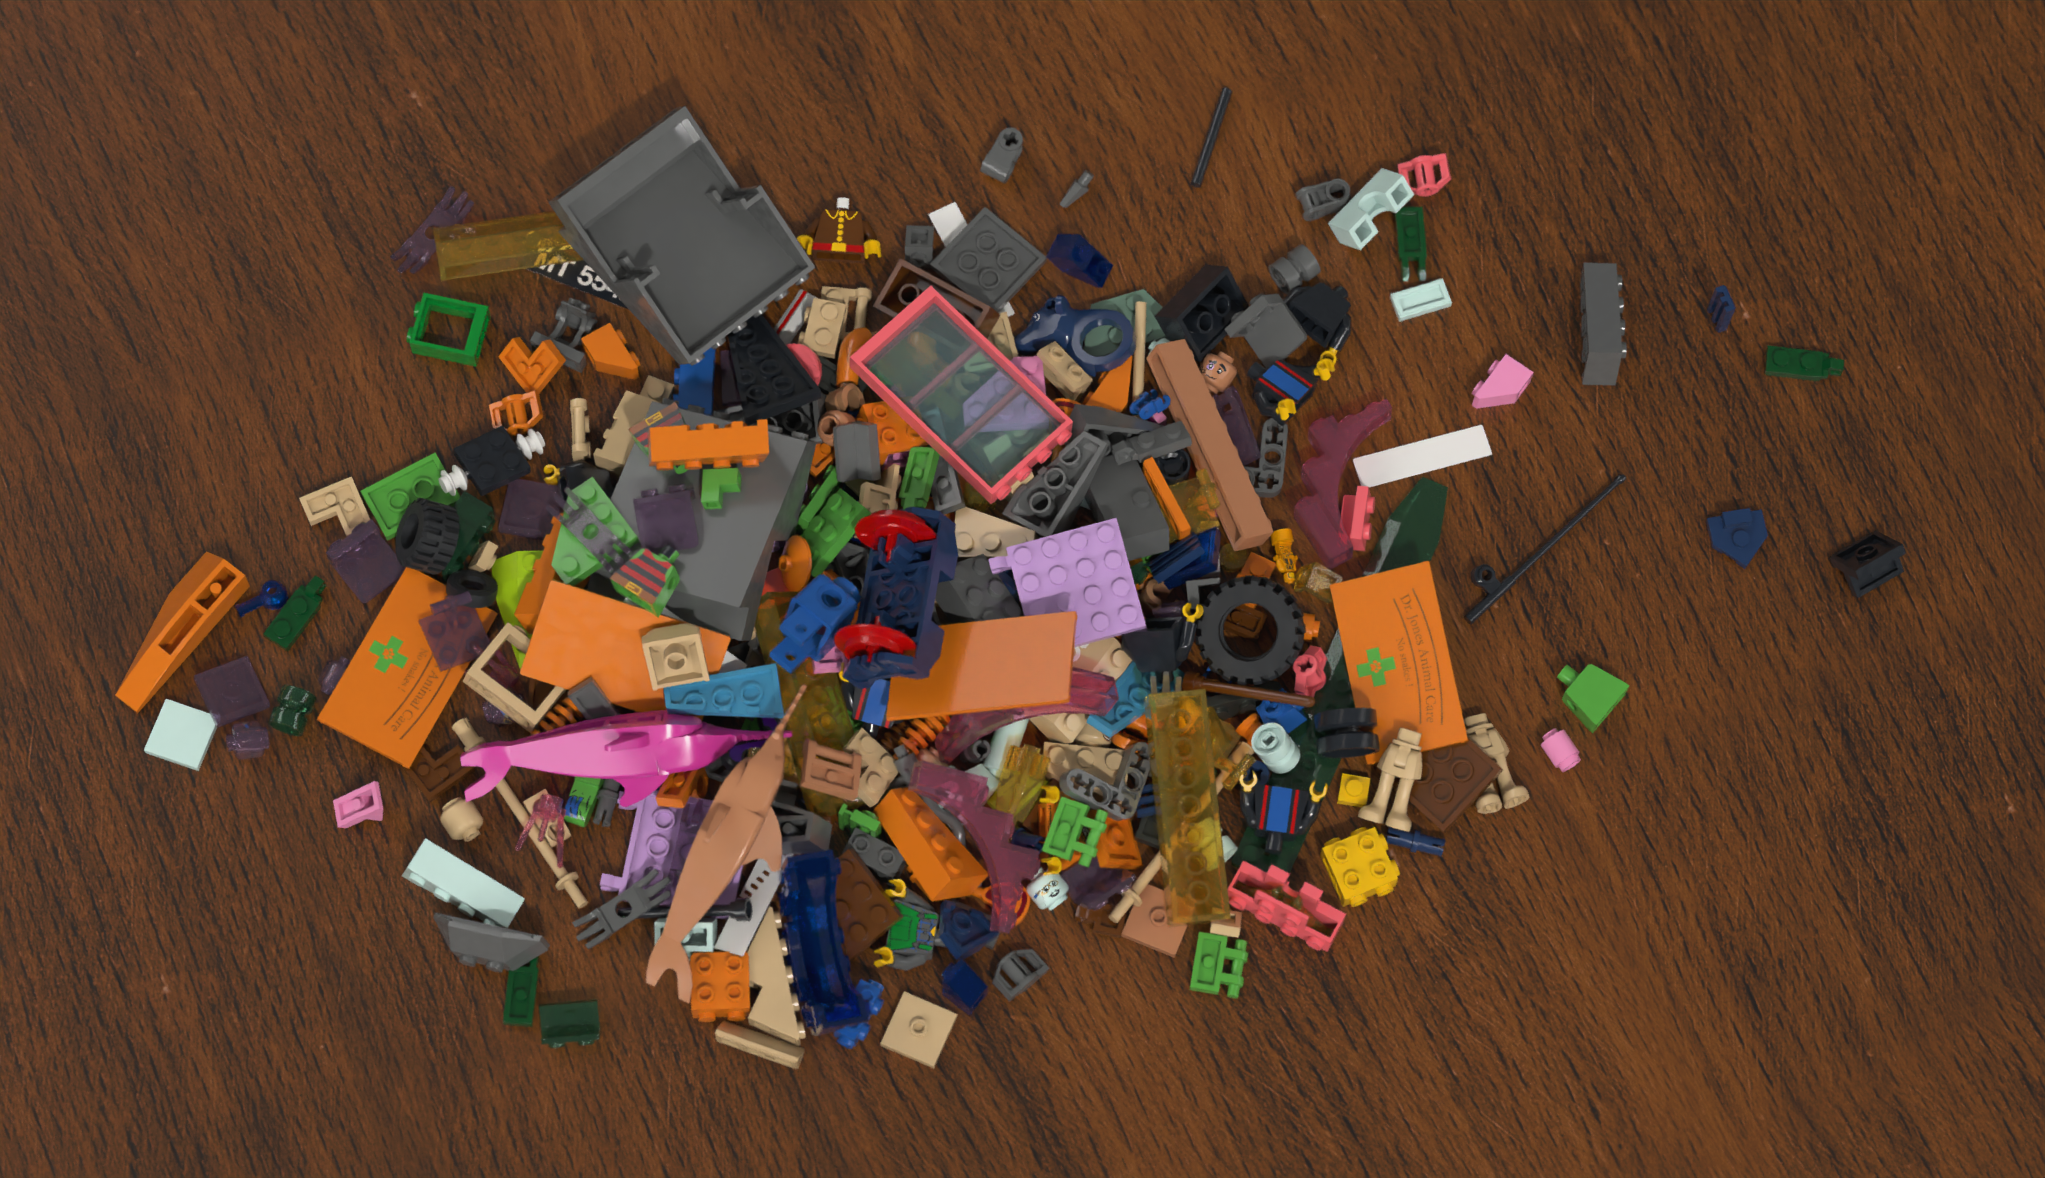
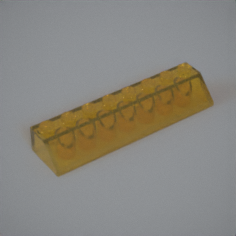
M555 211L433 228L441 281L581 261L583 258L558 232L564 225Z
M767 592L761 596L755 621V630L765 665L774 663L777 665L784 715L803 684L807 686L784 729L785 731H793V736L786 738L800 784L803 764L802 748L807 738L817 741L819 745L844 752L843 749L854 735L836 672L814 674L811 657H808L790 674L769 656L770 652L786 638L779 627L785 619L791 599L799 592ZM786 655V658L788 660H795L793 656ZM816 756L817 759L847 767L846 764ZM800 786L807 811L818 816L838 814L843 803L847 805L848 810L867 805L859 797L854 801H850Z
M1206 689L1148 694L1144 698L1168 927L1198 925L1231 919Z

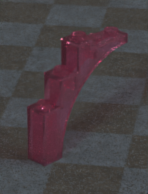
M1387 399L1379 403L1377 401L1370 403L1365 407L1364 411L1356 415H1347L1339 424L1332 415L1326 419H1317L1308 429V441L1319 458L1312 457L1301 467V479L1312 497L1306 496L1297 502L1294 506V519L1328 571L1353 557V545L1343 527L1339 512V484L1347 462L1357 447L1374 430L1391 420L1392 406Z
M1073 667L1069 703L955 714L936 737L935 747L938 751L940 762L950 764L964 749L981 737L1020 720L1059 713H1085L1105 717L1119 700L1114 677Z
M926 761L914 762L908 790L928 797L946 808L965 826L973 837L986 863L991 883L992 916L990 931L1010 934V929L1014 928L1017 919V913L1015 912L1016 903L1020 900L1023 893L1021 881L1033 880L1034 875L1038 873L1040 868L1039 851L1007 843L1014 832L1015 824L1012 822L1014 815L982 806V802L986 801L989 793L987 777Z

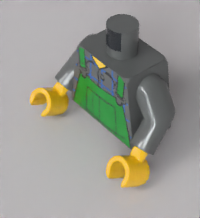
M901 879L889 880V882L895 885L896 891L885 890L889 897L898 896L899 900L895 899L894 904L904 917L889 929L886 947L874 951V953L881 954L883 960L875 961L874 965L882 967L887 964L889 967L908 971L923 965L927 960H931L934 946H946L939 938V914L935 912V908L919 894L906 888L905 883Z

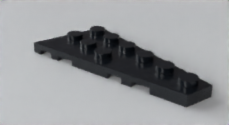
M762 314L757 317L751 316L746 320L747 325L737 333L730 332L727 335L744 422L747 426L756 423L757 420L767 419L821 399V389Z

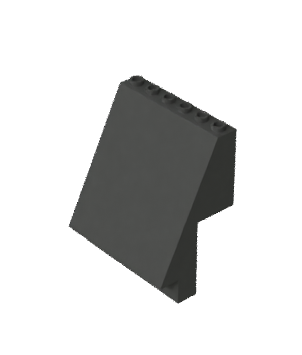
M686 106L673 109L548 202L564 225L558 231L679 365L690 364L692 366L700 362L705 357L704 352L709 348L716 349L726 341L725 336L730 332L737 333L747 325V319L751 316L757 317L763 314L768 309V303L772 300L778 301L784 298L789 293L787 290L789 287L806 281L810 277L808 273L816 268L762 186L757 185L746 188L738 186Z
M663 398L662 402L652 401L645 417L647 419L676 402L685 424L690 426V430H696V426L701 424L714 423L718 424L719 428H724V425L735 422L730 420L731 414L714 411V415L704 413V407L691 404L688 405V409L679 407V401L669 398ZM768 424V456L764 462L759 463L758 467L745 468L742 467V463H731L730 468H738L741 473V492H724L722 509H704L701 503L703 469H716L713 467V464H702L701 469L688 470L682 474H677L674 469L656 470V466H649V458L634 443L610 501L637 535L639 542L591 574L587 590L623 602L626 597L616 592L610 580L611 576L641 549L646 548L658 555L667 544L679 553L678 558L672 565L676 568L680 580L665 608L685 622L728 635L732 639L750 641L774 541H788L790 537L795 536L817 442L808 440L809 434L792 431L791 435L782 433V427Z

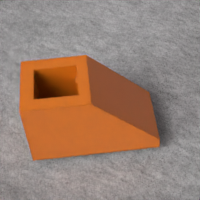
M608 323L581 338L583 350L596 371L634 380L639 378L638 367L641 364L633 351H627L624 346L627 342L620 329L614 330L611 323Z

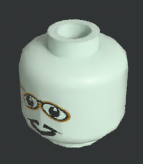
M1040 867L1028 877L1031 882L1027 885L1026 891L1040 909L1048 908L1051 911L1068 898L1066 893L1069 890V886L1059 873L1045 876L1044 872H1047L1048 869L1044 871Z

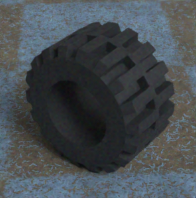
M424 498L414 500L402 516L397 530L395 551L400 565L433 575L439 574L450 562L458 542L460 523L457 510L452 506Z

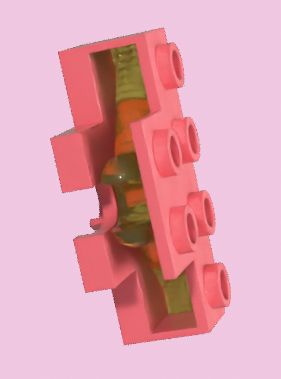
M1243 861L1227 889L1225 899L1229 901L1230 905L1238 910L1246 909L1252 912L1263 923L1269 924L1271 922L1277 925L1288 936L1302 938L1308 946L1315 950L1323 949L1328 952L1343 925L1346 914L1320 901L1323 891L1307 882L1304 883L1299 892L1291 889L1288 886L1290 882L1287 881L1289 873L1271 865L1266 873Z

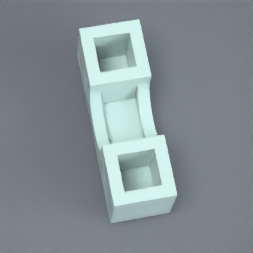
M1382 168L1328 224L1339 243L1361 250L1378 233L1372 219L1384 211L1397 213L1413 197L1414 193L1403 175Z

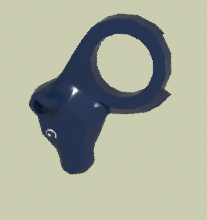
M1063 295L1048 298L1044 306L1034 312L1027 328L1014 338L1017 352L1022 355H1030L1056 341L1089 376L1096 377L1097 372L1110 371L1123 365L1130 356H1133L1136 349V334L1130 321L1122 313L1107 309H1073ZM1111 325L1123 332V340L1120 346L1109 355L1095 357L1083 350V341L1086 335L1096 327Z

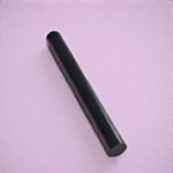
M1223 87L1191 180L1193 187L1200 188L1232 94V90Z

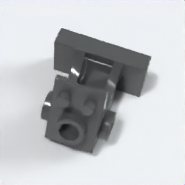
M569 298L568 302L562 301L555 316V319L559 321L555 330L548 337L535 331L530 339L532 351L535 352L543 341L550 339L566 359L563 365L582 373L587 362L585 354L579 351L582 345L581 338L595 330L597 325L595 316L597 313L589 310L591 305L578 299ZM567 326L578 331L572 343L561 339Z

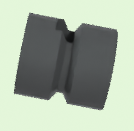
M1299 244L1287 253V258L1281 257L1268 267L1273 281L1287 295L1292 289L1301 287L1302 281L1308 282L1321 272L1316 258L1303 244Z

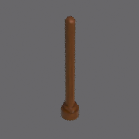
M1187 671L1182 683L1183 693L1191 695L1209 691L1303 707H1313L1315 705V699L1312 696L1206 680L1198 672Z

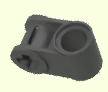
M1006 128L1001 131L992 149L987 153L980 172L1004 184L1008 181L1022 152L1023 137L1020 131L1015 128ZM1011 141L1015 143V144L1012 143V144L1010 145V147H1009V146H1006V144L1009 145V144L1011 143Z
M1333 179L1318 185L1307 186L1297 191L1295 196L1297 200L1301 201L1304 210V220L1313 221L1323 216L1340 212L1349 202L1350 187L1348 183L1342 179ZM1334 192L1342 193L1344 196L1342 198L1336 199L1333 198L1331 194Z

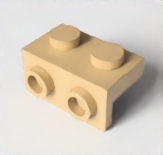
M814 298L812 307L807 306L804 323L808 324L806 332L801 331L798 344L811 348L819 356L835 359L846 313V304Z
M1054 341L1037 352V356L1043 361L1044 376L1066 399L1078 402L1092 382V379Z

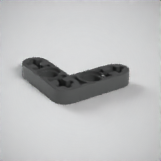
M1273 418L1268 419L1263 426L1259 468L1244 467L1249 474L1253 487L1255 476L1259 477L1258 482L1261 483H1258L1257 488H1254L1259 497L1266 498L1275 497L1281 492L1288 434L1287 425L1285 424L1282 427ZM1273 426L1278 427L1280 432L1277 435L1276 444H1271L1272 432L1270 431ZM1274 451L1279 454L1280 461L1276 464L1268 463L1265 460V454ZM1268 478L1273 479L1275 484L1272 489H1268L1267 484H1265Z
M1144 742L1128 746L1124 752L1113 786L1077 768L1066 771L1061 775L1059 781L1060 788L1067 796L1090 806V808L1096 811L1099 809L1107 812V817L1113 820L1129 819L1134 815L1153 761V750ZM1135 751H1140L1139 756L1142 757L1141 761H1138V755L1135 754ZM1127 774H1131L1135 779L1133 789L1128 788L1125 784V776ZM1075 777V783L1080 786L1073 788L1074 783L1070 779ZM1095 787H1098L1103 793V799L1100 803L1093 798L1092 793ZM1110 802H1113V803L1122 802V807L1125 809V812H1120V811H1121V807H1120V806H1118V805H1116V804H1110V805H1109V803H1110Z

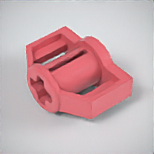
M1445 153L1435 156H1419L1409 162L1397 164L1399 174L1404 176L1409 186L1408 171L1414 170L1417 188H1410L1414 194L1419 196L1433 195L1451 180L1448 159ZM1439 164L1442 179L1436 184L1433 166Z
M1310 645L1306 652L1298 656L1294 661L1293 670L1296 673L1294 691L1296 694L1312 696L1314 698L1315 692L1325 685L1326 675L1323 670L1327 657L1321 647Z

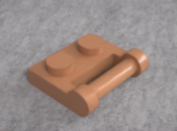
M807 738L802 748L803 764L800 786L854 801L858 797L862 755L856 752L849 754L817 744V741ZM816 756L846 764L847 767L817 759Z

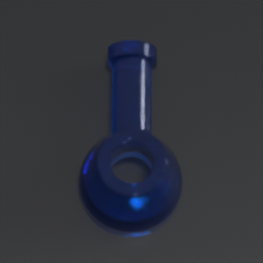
M270 580L262 585L258 596L244 603H238L235 607L241 618L261 606L270 610L280 609L288 600V592L281 582ZM270 588L277 589L274 594L267 593Z

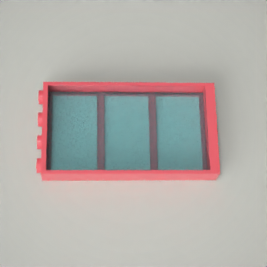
M929 286L850 356V368L990 504L994 503L997 499L1003 500L1011 492L1013 484L1018 480L1020 482L1024 481L1031 474V468L1038 462L1040 464L1044 463L1051 456V450L1057 444L1062 446L1072 436L1073 421L932 286Z

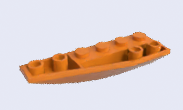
M206 551L169 593L115 696L138 714L250 587L246 576L224 558Z

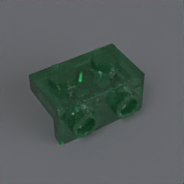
M598 999L539 1004L542 1033L541 1044H548L549 1048H559L566 1046V1042H578V1045H591L595 1043V1040L600 1039L601 1027Z

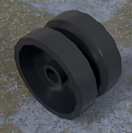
M1344 708L1324 711L1314 715L1316 732L1325 735L1316 741L1318 757L1351 758L1366 756L1380 751L1379 736L1373 732H1368L1378 726L1376 709Z

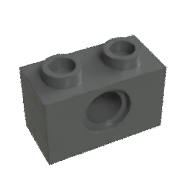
M855 828L842 854L848 849L853 848L875 878L894 887L895 885L890 883L889 880L898 879L907 864L897 848Z

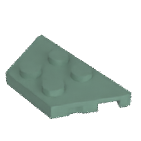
M1144 289L1091 304L1090 309H1107L1122 313L1130 321L1135 332V303L1146 302L1145 346H1149L1154 340L1158 342L1161 338H1166L1155 318V315L1163 307ZM1111 325L1096 327L1086 335L1084 351L1095 357L1109 355L1120 346L1123 340V332Z

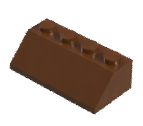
M901 258L873 305L874 308L895 318L929 286H932L986 339L1000 317V314L992 307ZM936 311L915 329L961 355L972 346Z

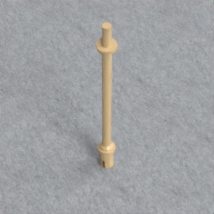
M468 718L461 719L452 726L453 731H455L465 746L464 751L486 743L483 737L478 736ZM503 778L496 785V788L559 879L555 885L557 890L566 889L577 907H584L588 901L575 883L579 877L576 872H567Z
M1240 741L1231 755L1224 762L1221 761V772L1135 883L1130 889L1121 887L1119 891L1123 898L1108 916L1113 922L1118 923L1132 904L1138 907L1142 904L1139 895L1228 780L1239 777L1241 768L1251 755L1254 754V750L1250 745Z

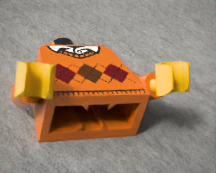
M1042 785L1041 788L1046 790V797L1040 798V802L1043 804H1038L1039 835L1043 836L1046 840L1061 796L1074 801L1077 800L1067 796L1056 786ZM1083 826L1078 842L1086 843L1090 832L1088 827ZM1074 851L1071 861L1042 852L1039 854L1041 863L1046 862L1048 865V871L1044 872V875L1058 874L1060 871L1070 868L1080 860L1082 853Z

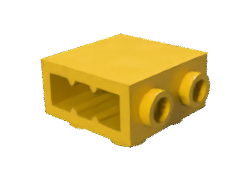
M1366 827L1359 828L1350 834L1351 837L1343 840L1339 837L1331 839L1324 844L1325 847L1321 850L1320 857L1343 907L1349 904L1352 907L1359 906L1367 901V897L1377 894L1378 897L1384 896L1394 890L1393 887L1396 886L1397 876L1400 875L1398 866L1394 859H1389L1386 850H1388L1386 839L1383 834L1378 835L1375 827L1368 830Z

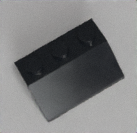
M1205 264L1155 315V318L1167 339L1171 342L1185 339L1189 349L1193 352L1194 360L1201 362L1228 334L1225 328L1232 323L1231 318L1238 312L1245 311L1249 305L1228 266Z

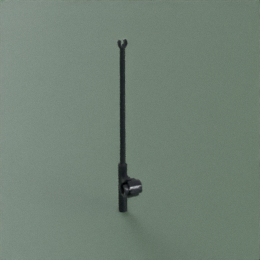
M1624 474L1616 476L1607 488L1512 575H1508L1503 581H1498L1495 571L1490 565L1483 564L1474 567L1471 571V581L1475 586L1481 587L1487 595L1464 616L1465 621L1472 625L1516 584V580L1610 492L1627 479ZM1487 571L1488 574H1486L1483 579L1482 572Z

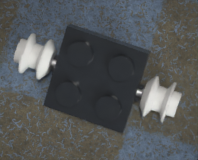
M502 425L454 448L453 454L463 469L452 465L451 473L442 470L439 484L445 493L449 492L452 496H455L456 488L460 487L464 491L467 490L468 480L470 479L480 495L483 496L531 473V467L525 458L528 460L532 459V452L534 451L540 455L543 454V447H545L544 439L538 431L535 432L533 429H528V436L524 437L518 434L515 444Z

